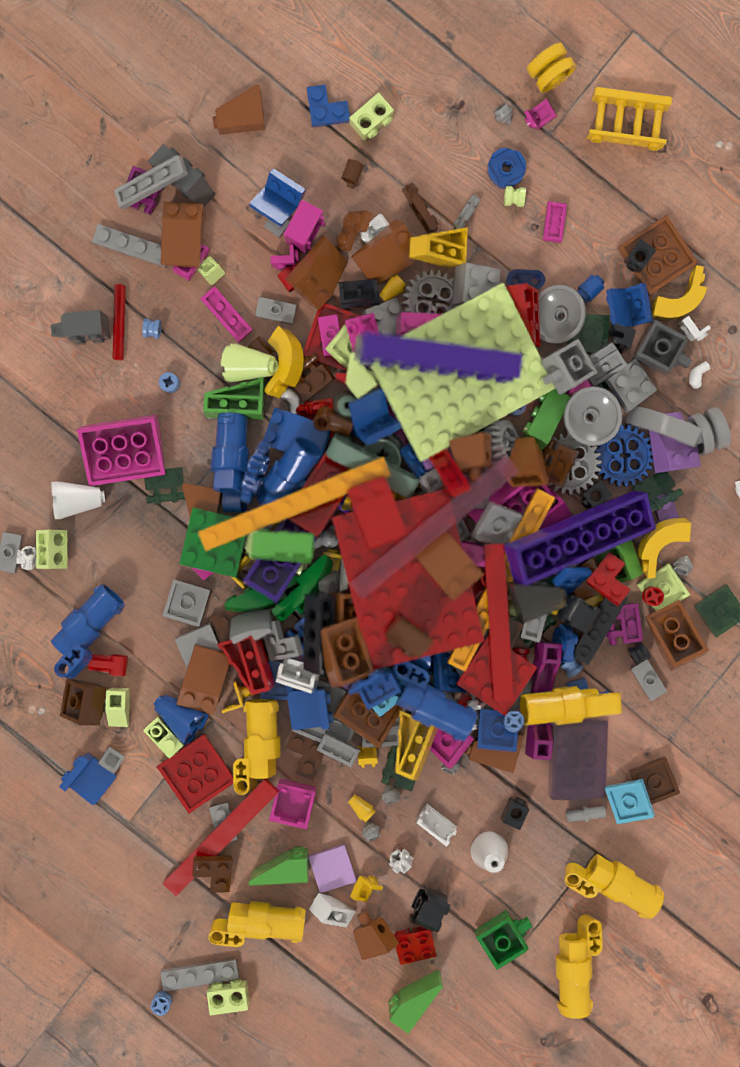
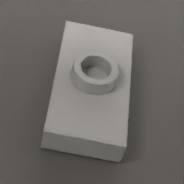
M259 297L255 316L293 325L297 305Z
M8 532L2 533L0 571L17 573L18 564H16L18 550H21L23 535Z
M644 659L638 666L634 665L630 668L650 701L667 692L648 660Z
M325 732L317 751L352 767L360 749Z

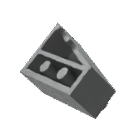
M163 144L148 162L154 168L176 155L180 156V154L173 147L169 149ZM184 157L183 162L188 175L171 183V185L180 190L185 198H189L195 204H203L205 207L213 198L215 192L204 179L206 175L199 168L193 169L192 163Z

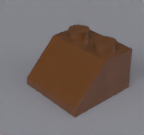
M398 614L384 633L385 637H387L386 642L394 647L399 645L404 649L402 652L410 658H413V656L420 658L434 643V640L428 634Z
M66 679L60 716L78 725L100 726L104 700L106 698V687L96 683Z

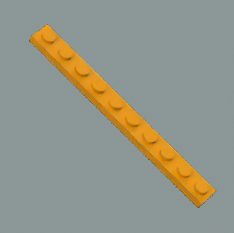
M381 457L199 531L198 534L207 551L347 494V489L383 475L385 478L391 475L384 458Z
M536 488L520 523L508 543L538 531L555 497ZM504 550L506 584L508 590L513 578L506 556V552ZM486 587L476 604L483 636L489 627ZM480 643L454 649L447 663L466 671Z

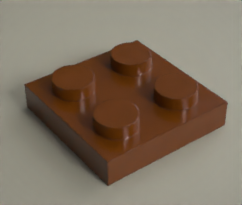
M665 756L629 770L633 781L643 779L651 805L680 794Z

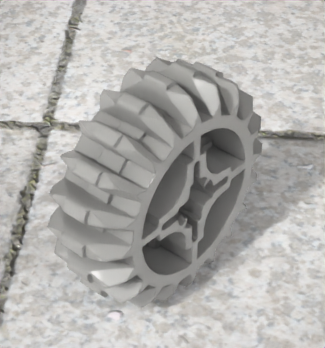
M497 420L487 425V428L484 429V432L492 437L491 465L497 472L506 471L515 440L519 438V434L516 432L517 429L508 420Z

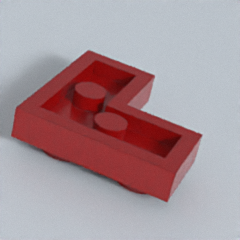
M610 552L586 581L588 586L617 606L620 605L631 590L615 579L626 563Z

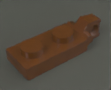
M413 183L405 186L402 192L409 201V206L427 234L436 233L438 221L434 215H430L425 200L420 199L418 196V188Z

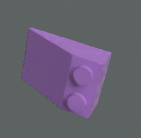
M681 412L665 413L685 421ZM649 431L655 473L701 466L697 444L694 448L677 442L675 439Z

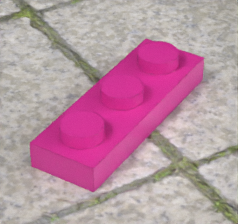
M215 286L200 298L238 343L253 332L252 328Z

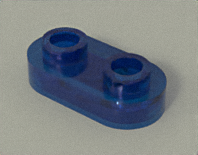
M515 269L507 275L506 283L508 286L527 283L539 290L545 284V276L539 270ZM512 278H518L519 283H514ZM536 278L538 284H533L531 280Z

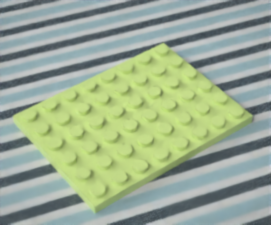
M504 283L401 337L523 354L521 376L519 379L502 384L495 383V379L479 381L476 380V376L465 379L458 378L457 374L441 376L438 375V371L420 373L416 368L411 369V371L399 370V366L382 368L379 367V363L371 364V368L420 462L449 447V440L469 436L555 389L552 382L545 385L542 380L548 374L541 363V358Z

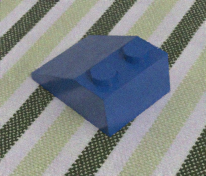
M275 407L263 442L269 443L271 448L285 453L294 438L301 436L315 443L323 455L331 431H318L313 425V420ZM322 455L320 456L316 464L320 462Z

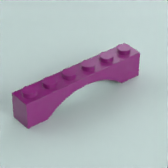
M552 641L535 642L533 665L537 669L532 675L531 693L552 691L554 680L561 664L562 644ZM551 723L528 725L525 755L535 760H551L553 749Z

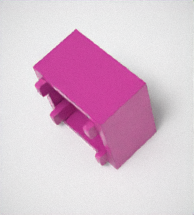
M302 200L284 232L286 244H294L295 249L307 254L308 250L312 249L310 246L321 226L325 227L326 225L324 223L323 211Z
M280 778L277 785L279 792L274 798L269 821L307 830L317 787Z

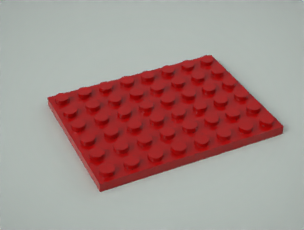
M447 489L395 501L407 536L372 550L368 548L354 512L332 517L359 628L374 670L418 659L415 656L410 658L402 652L404 649L399 645L394 647L386 642L387 637H385L384 633L397 614L434 640V643L420 658L484 642L472 587H468L452 601L412 554L414 550L442 527L462 549Z

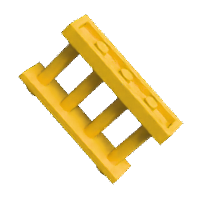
M595 87L591 101L598 104L595 129L589 130L586 139L591 140L593 143H602L604 141L648 147L651 151H658L664 147L667 139L659 138L662 114L672 105V97ZM607 104H615L617 107L614 132L602 131L605 106ZM626 106L636 109L632 135L621 133L624 108ZM645 109H652L655 112L652 137L640 136L643 111Z

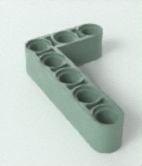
M335 432L326 451L328 457L350 469L381 458L352 443V433L347 437ZM385 460L391 475L386 477L390 489L411 498L420 482L419 478Z

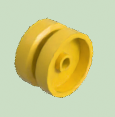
M561 42L544 50L526 68L532 79L538 78L536 86L542 94L560 85L577 68L571 57L565 58L567 50Z

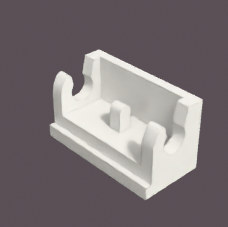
M285 658L283 663L279 665L275 682L312 693L318 686L320 675L304 670L303 661Z
M428 803L416 816V823L446 847L450 843L452 835L457 833V826Z

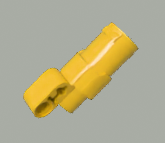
M577 686L553 688L550 692L522 694L520 696L519 708L520 713L524 717V725L554 722L556 725L581 723L583 718L621 714L622 701L621 693L599 694L596 688L579 689Z
M276 699L247 700L243 707V711L246 712L244 757L237 759L233 764V786L235 792L239 795H245L253 791L257 787V779H266L276 775V758L281 756L280 736L277 735V712L279 711V705Z
M596 854L586 868L577 863H568L565 866V884L584 897L593 898L599 892L616 903H623L636 911L638 916L646 919H652L661 909L664 901L663 890L655 884L653 886L636 876L634 870L619 861L610 862Z
M251 901L250 904L231 902L228 919L219 918L213 920L208 938L214 945L229 947L242 946L245 938L260 940L275 938L291 940L292 943L302 942L306 910L298 906L295 908L272 906L270 903Z
M583 914L579 917L577 922L578 933H565L559 936V953L555 956L556 977L559 979V1001H557V1007L561 1015L573 1019L588 1017L592 1012L593 1001L590 999V979L593 976L592 956L599 955L603 948L602 924L588 914Z

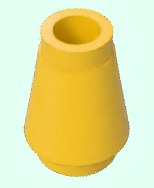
M398 275L392 276L379 293V296L385 302L405 291L404 288L407 285Z
M356 794L348 801L359 819L365 823L376 812L373 809L374 806Z

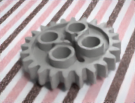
M430 270L428 275L425 271L421 272V277L418 274L415 275V281L411 279L409 281L410 286L404 288L408 293L402 295L403 298L407 299L401 303V305L407 306L403 312L420 313L418 305H423L426 309L425 313L437 314V309H441L445 314L458 307L452 305L454 289L452 282L454 278L448 280V273L441 276L440 270L435 275L433 270ZM422 286H426L429 289L428 295L422 292ZM440 290L446 291L447 299L441 297ZM431 298H433V301L437 303L435 305H432L431 301L425 300H430ZM440 303H448L449 306L447 307L446 305Z
M561 433L560 440L553 437L557 441L554 446L556 450L559 444H563L568 447L571 446L574 450L582 448L585 451V456L582 459L576 458L575 465L572 467L573 479L569 480L568 476L564 487H562V494L567 489H569L570 495L573 494L574 489L581 493L580 487L587 490V483L593 485L592 478H599L595 472L602 470L597 467V464L602 463V461L597 460L601 453L594 452L598 446L591 447L581 444L573 439L569 433L567 438ZM552 455L550 456L547 463L549 466L554 458V456ZM578 467L584 468L586 472L583 478H579L575 474ZM555 486L554 491H557L560 487Z

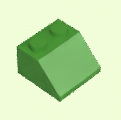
M632 540L595 555L599 565L609 552L626 563L615 578L621 583L633 580L643 574Z

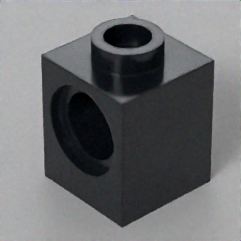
M640 239L624 260L626 267L632 272L640 273L652 258L656 249ZM635 254H640L643 261L638 262L635 259Z
M601 480L596 481L587 490L579 494L582 497L581 503L587 509L598 506L613 496ZM592 491H596L599 495L598 500L595 502L590 498Z
M510 797L501 815L502 822L521 830L530 810L528 805H526V801L519 797L515 799ZM514 808H519L520 813L518 815H511V811Z

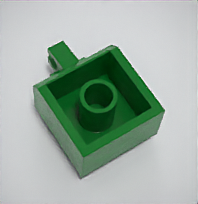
M505 910L474 931L477 940L496 970L528 951L529 947L524 936L526 931L533 927L528 917L519 921L517 919L513 920L508 911Z

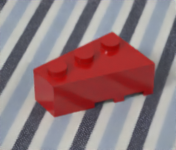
M527 283L505 286L535 348L541 347L538 289Z
M250 635L235 644L231 639L217 644L227 656L229 663L234 666L238 676L251 695L269 691L275 687L261 638L255 641Z

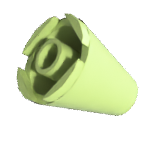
M230 343V346H226L222 354L221 366L225 368V373L222 372L228 382L273 376L278 370V362L275 357L236 343Z

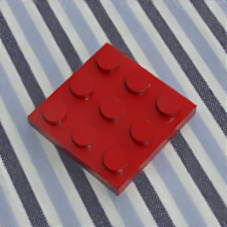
M325 303L317 310L303 350V357L306 358L313 353H317L320 358L316 362L325 363L326 366L347 373L348 370L332 355L324 357L318 317L337 314L340 330L345 325L346 320L360 317L361 315Z
M487 635L470 661L466 671L462 673L456 684L506 716L537 667L511 650L514 701L494 702L489 635Z
M205 733L176 752L170 759L167 758L156 766L188 814L233 784L232 772Z

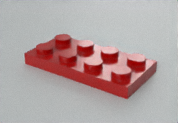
M325 452L301 490L352 469L331 459ZM345 495L286 519L318 538Z

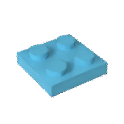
M643 779L606 786L605 791L617 824L654 818L655 813Z

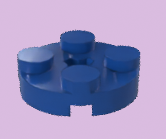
M501 148L495 151L487 165V173L490 180L500 189H504L506 186L514 187L518 185L524 177L526 170V161L519 151L509 148ZM503 164L511 165L510 172L507 173L502 170Z
M559 624L560 627H556L554 630L552 642L562 644L561 663L573 662L574 645L578 642V635L573 633L570 625Z

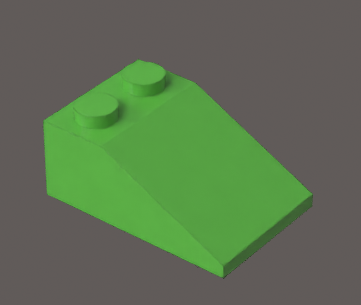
M295 846L252 870L249 886L308 882L310 871L308 848Z
M437 970L401 988L397 994L394 993L388 1001L389 1020L409 1034L443 988L441 972Z

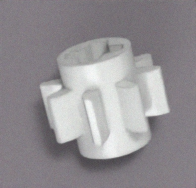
M25 546L22 551L18 550L16 564H21L22 569L32 570L36 565V548Z
M396 849L390 855V862L388 864L393 867L392 870L397 874L400 871L405 874L406 871L412 868L413 858L407 850L403 849L401 852L399 849Z

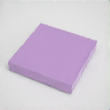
M345 844L309 855V861L320 893L357 881Z

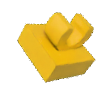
M357 746L360 749L358 764L362 768H365L366 764H372V767H375L378 764L377 747L362 748V746Z

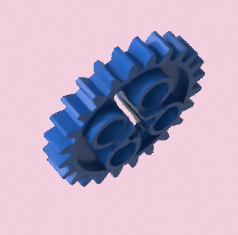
M620 425L618 432L611 440L604 444L596 445L598 449L594 452L601 453L597 460L602 461V463L597 464V467L602 469L597 474H604L602 480L609 478L608 484L616 481L617 487L621 485V482L624 487H628L629 481L631 485H635V479L641 482L643 481L641 475L648 476V473L645 471L646 469L652 470V467L649 465V463L654 462L650 458V455L653 454L649 449L652 447L651 444H647L650 437L643 438L644 431L638 434V427L631 431V425H627L625 430L623 425ZM621 439H623V441H624V443H623V448H622V444H621V442H620ZM630 440L636 444L634 451L628 448ZM611 442H614L617 445V450L615 452L609 450V444ZM622 453L627 454V458H620L619 455ZM632 459L638 464L635 470L631 469L629 465ZM612 461L618 463L617 471L611 469L610 464Z
M261 441L256 448V452L249 460L241 485L242 493L240 500L242 502L251 504L255 493L263 483L270 457H268L271 447L269 443Z

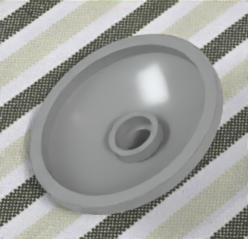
M554 285L546 288L539 294L540 339L552 344H561L573 339L580 332L586 318V307L584 300L576 290L565 285ZM564 313L565 317L561 320L560 316Z
M588 387L577 391L568 400L564 410V423L568 433L577 442L588 446L601 445L611 440L618 432L622 421V411L618 400L612 393L599 387ZM588 413L592 417L590 421L586 418Z

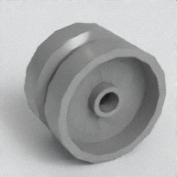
M714 407L705 410L703 415L697 413L688 416V423L703 429L697 442L701 456L712 453L714 448L721 450L730 446V430L720 409Z

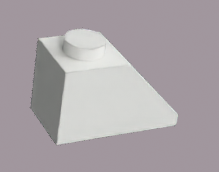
M318 893L309 908L322 923L346 928L356 912L353 908L336 898Z

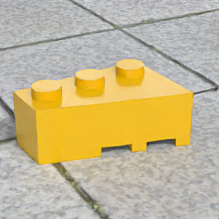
M468 227L410 238L409 258L448 269L466 263Z
M400 711L395 773L418 781L438 728L432 725L427 727L411 719L410 714Z

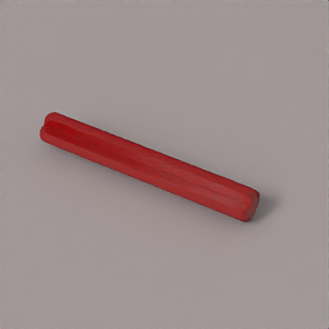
M115 284L112 358L116 361L124 359L126 287L123 284Z

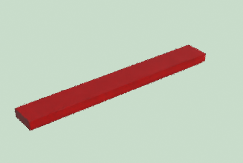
M486 544L483 546L494 702L514 701L504 544Z
M263 779L162 884L172 894L177 896L195 878L192 877L193 857L217 856L278 794L279 790L269 780Z

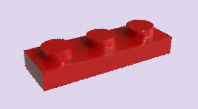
M446 448L429 457L430 463L452 498L471 490L469 483Z

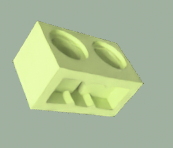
M377 93L349 117V122L359 136L366 141L368 138H374L379 132L378 129L383 125L386 127L392 122L394 110L382 95ZM382 109L385 111V114L377 115L375 111ZM369 122L370 126L368 128H363L361 126V123Z
M36 530V569H67V530Z
M234 979L229 983L217 982L209 985L207 990L209 1014L217 1015L248 1010L250 1001L247 980ZM240 992L242 996L236 997L233 993ZM219 994L223 997V999L218 1000L214 997V995Z

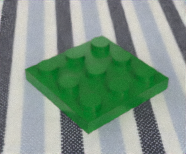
M192 508L179 564L237 578L247 534L206 551L198 532L234 517Z

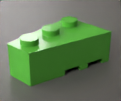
M264 377L204 393L203 412L206 418H217L218 414L239 413L247 416L248 419L264 420Z
M556 388L542 395L538 400L541 403L539 407L536 406L532 411V419L525 425L522 431L524 434L521 438L534 437L542 451L548 445L571 397L565 393L559 395Z
M259 529L257 532H253L251 558L311 563L314 534H294L285 531L269 533V530Z

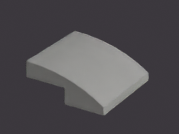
M270 609L249 611L231 618L230 639L234 644L250 635L256 641L272 632V612Z
M210 623L175 638L187 668L195 644L223 652L217 645L218 638Z

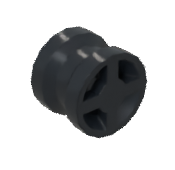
M638 642L634 648L630 647L627 649L631 659L637 666L641 664L642 660L651 658L642 642Z

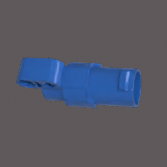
M239 413L218 414L215 447L212 448L210 470L214 472L213 490L223 493L222 505L225 513H239L247 510V503L242 502L240 499L242 493L241 485L244 474L247 471L249 448L246 447L248 417Z
M301 436L294 438L280 461L277 460L264 478V487L257 496L258 507L298 492L303 488L307 481V475L322 455L321 450L315 443ZM273 524L263 527L261 529L269 530Z
M104 584L97 586L93 590L94 593L79 609H74L61 622L63 628L50 640L53 646L63 654L54 666V672L58 677L72 679L88 665L92 659V652L88 647L102 634L101 630L116 614L120 615L125 607L124 601L108 586ZM68 665V671L65 673V667Z
M408 661L395 664L391 668L398 682L404 685L403 691L399 693L395 704L412 712L411 719L427 727L432 725L453 736L452 739L463 742L467 739L477 719V712L469 706L464 707L446 698L445 693L427 685L429 682L428 673ZM397 667L403 668L405 675L399 674Z

